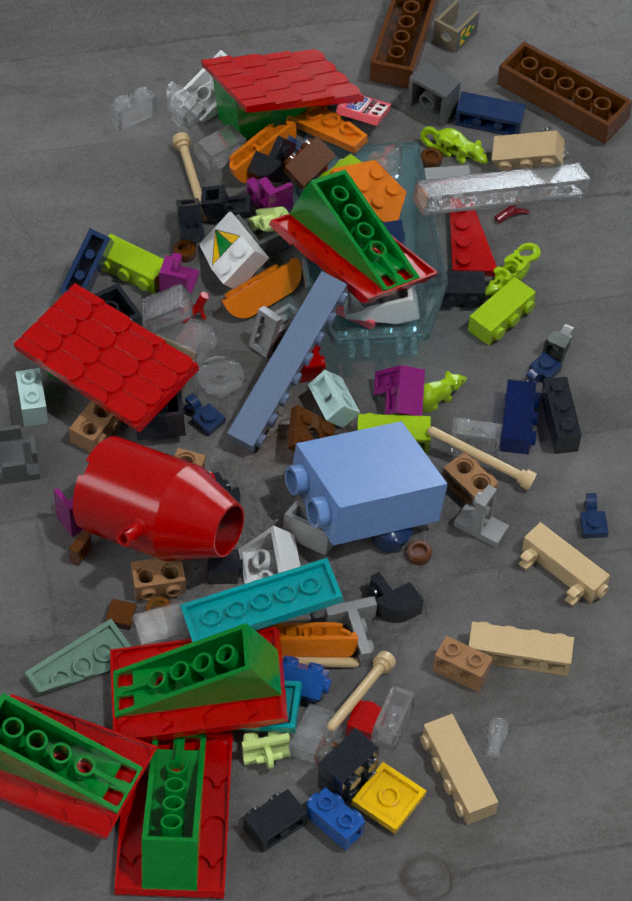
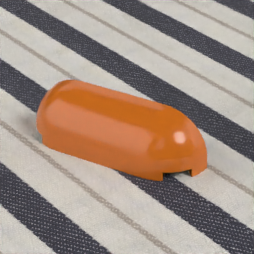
M286 121V124L274 126L272 123L233 152L229 157V168L232 175L242 183H246V180L253 177L257 179L259 176L247 171L255 151L257 150L269 156L278 135L285 139L290 135L296 139L295 122Z
M292 258L282 266H279L277 263L225 294L226 299L221 300L224 308L235 317L249 318L257 314L258 310L263 306L269 307L292 293L301 280L302 271L298 258Z
M277 623L268 626V628L276 627L280 630L282 657L285 655L293 657H350L358 646L356 632H350L343 628L341 623Z

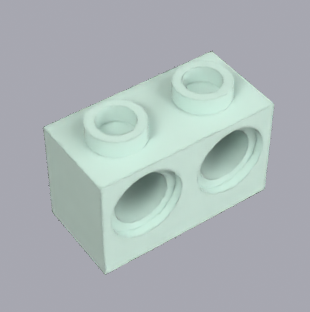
M40 368L16 371L24 427L47 424L48 418Z
M324 370L308 384L326 421L344 428L360 414L342 377Z

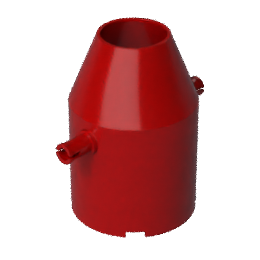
M112 436L101 441L91 451L86 459L89 464L84 475H78L73 495V515L78 527L83 528L85 532L165 562L222 558L231 553L240 539L245 519L243 507L216 481L211 471L208 473V470L195 463L118 436Z

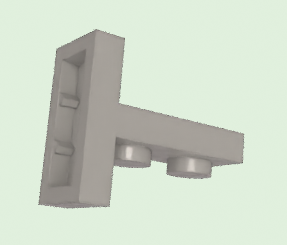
M290 303L275 312L266 306L260 308L249 346L266 358L272 355L276 340L285 335L299 309Z
M488 485L483 493L479 491L474 498L473 505L475 507L466 503L454 520V526L497 548L508 533L509 525L492 517L497 489Z
M374 596L325 608V622L347 624L350 632H356L358 646L355 652L360 661V667L370 665L371 655L374 654L373 642L371 639L367 640L365 634L367 633L365 620L376 618L377 603Z

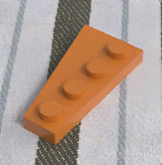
M327 105L312 106L295 117L290 115L287 117V121L295 122L296 128L313 136H318L320 139L354 154L368 142L367 134L351 122L343 121L341 115H338L336 111L331 112L328 110Z

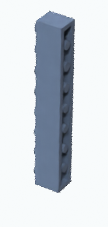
M321 271L227 433L228 440L254 453L257 447H262L267 437L265 435L268 427L272 428L275 425L279 416L276 414L280 406L285 407L290 398L288 392L292 386L296 387L301 380L302 374L300 372L304 365L308 367L314 356L312 351L315 346H320L326 335L323 332L327 325L331 327L337 317L335 311L339 305L343 306L349 295L346 293V283Z

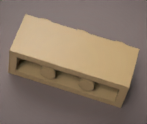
M557 130L494 136L492 161L502 171H511L518 168L532 169L533 167L540 166L551 168L554 165H562L565 140Z

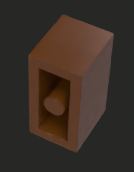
M318 136L313 140L308 138L300 146L302 151L299 154L295 155L292 153L284 161L286 166L283 172L301 190L336 156Z

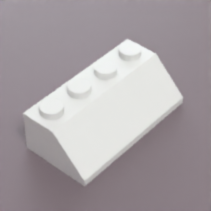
M276 526L270 527L238 549L239 557L243 559L244 584L300 567L294 534ZM308 613L280 623H307L311 620V616Z

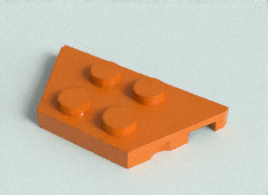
M376 160L337 167L331 170L329 174L346 169L382 222L399 220L407 191Z

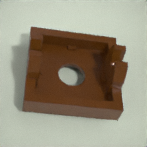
M299 405L291 408L287 449L295 452L296 443L313 440L312 435L309 433L312 430L318 433L319 439L334 436L335 424L326 421V419Z

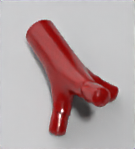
M201 292L196 303L190 306L191 311L183 319L184 323L188 322L197 313L200 314L202 320L206 319L204 306L209 299L208 293Z

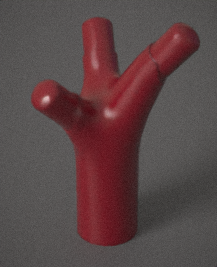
M515 199V201L510 202L506 209L494 216V219L500 224L510 216L521 213L529 214L530 211L515 208L519 203V200Z

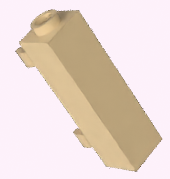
M541 522L524 537L523 553L520 556L522 560L519 562V565L528 570L536 561L569 586L570 589L566 593L569 596L566 597L565 601L571 606H574L581 597L592 603L596 598L601 599L608 592L610 575Z

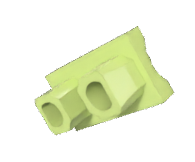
M284 207L260 208L255 210L257 215L248 218L252 231L262 229L264 232H273L275 230L269 225L270 221L289 213Z
M254 732L244 734V741L242 742L244 765L266 763L268 770L274 769V761L291 756L289 733L268 732V737L258 738L257 733Z

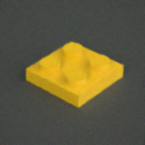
M382 762L376 769L377 773L364 784L352 799V806L396 834L426 796L427 790Z

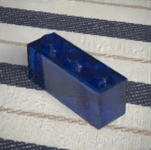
M510 379L507 381L500 444L501 452L529 455L530 445L535 446L537 431H532V426H537L538 412H534V407L539 406L540 393L536 392L535 382Z

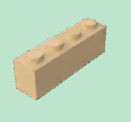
M472 622L468 646L493 657L492 665L568 676L572 661L574 637L561 633H543L535 629L524 630L513 626L491 625L488 622Z
M453 714L424 724L423 733L420 736L422 746L431 753L432 765L437 773H441L446 793L448 795L452 794L458 816L463 817L466 824L469 825L496 814L498 800Z

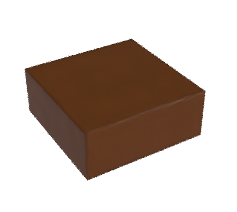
M82 530L69 547L71 563L79 566L92 549L91 534Z
M111 599L105 622L112 619L118 628L131 630L137 610L136 603Z

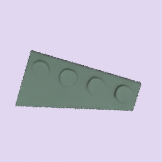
M109 619L27 670L24 676L36 693L41 696L111 672L110 649L132 646L113 620Z

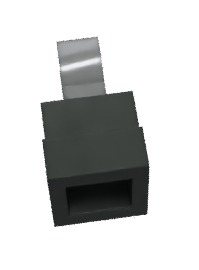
M565 324L561 332L554 329L545 339L542 353L545 352L559 363H562L565 354L569 350L572 339L570 334L574 327Z

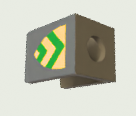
M457 0L435 19L433 34L434 41L454 52H457L477 32L479 12L475 11L458 29L453 28L452 25L457 21L459 1ZM447 32L451 40H447L443 34Z

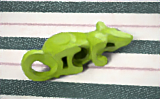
M427 126L420 133L421 141L427 147L438 149L448 158L451 155H455L457 161L461 164L465 163L466 157L481 164L488 163L486 153L481 147V141L477 140L473 143L457 129L444 128L436 130L434 127ZM427 134H431L434 137L436 144L428 139Z
M524 243L517 250H514V253L504 259V266L494 269L495 278L487 286L485 295L493 296L514 277L521 281L530 269V262L536 261L541 256V250L538 245ZM523 250H530L533 252L531 255L521 256L519 254Z
M446 371L444 374L445 378L437 382L425 383L422 414L437 410L438 403L441 401L444 403L451 402V393L464 385L467 377Z

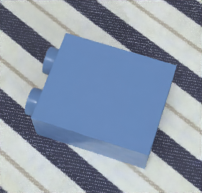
M402 421L296 443L293 465L287 466L285 469V483L288 491L293 496L300 495L306 504V513L311 526L314 528L321 527L332 545L437 522L440 519L447 488V482Z

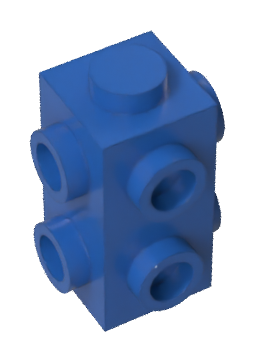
M284 656V680L302 682L301 699L316 702V700L320 701L324 694H329L332 679L328 678L329 670H325L324 666L318 663L309 662V665L300 663L296 657Z
M325 787L319 794L316 792L308 799L306 803L307 818L345 851L364 834L365 821L363 816L357 810H351L345 805L342 797L336 792L331 793Z

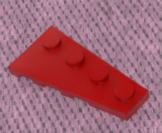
M449 200L452 271L484 272L485 276L495 277L494 269L497 265L472 200Z

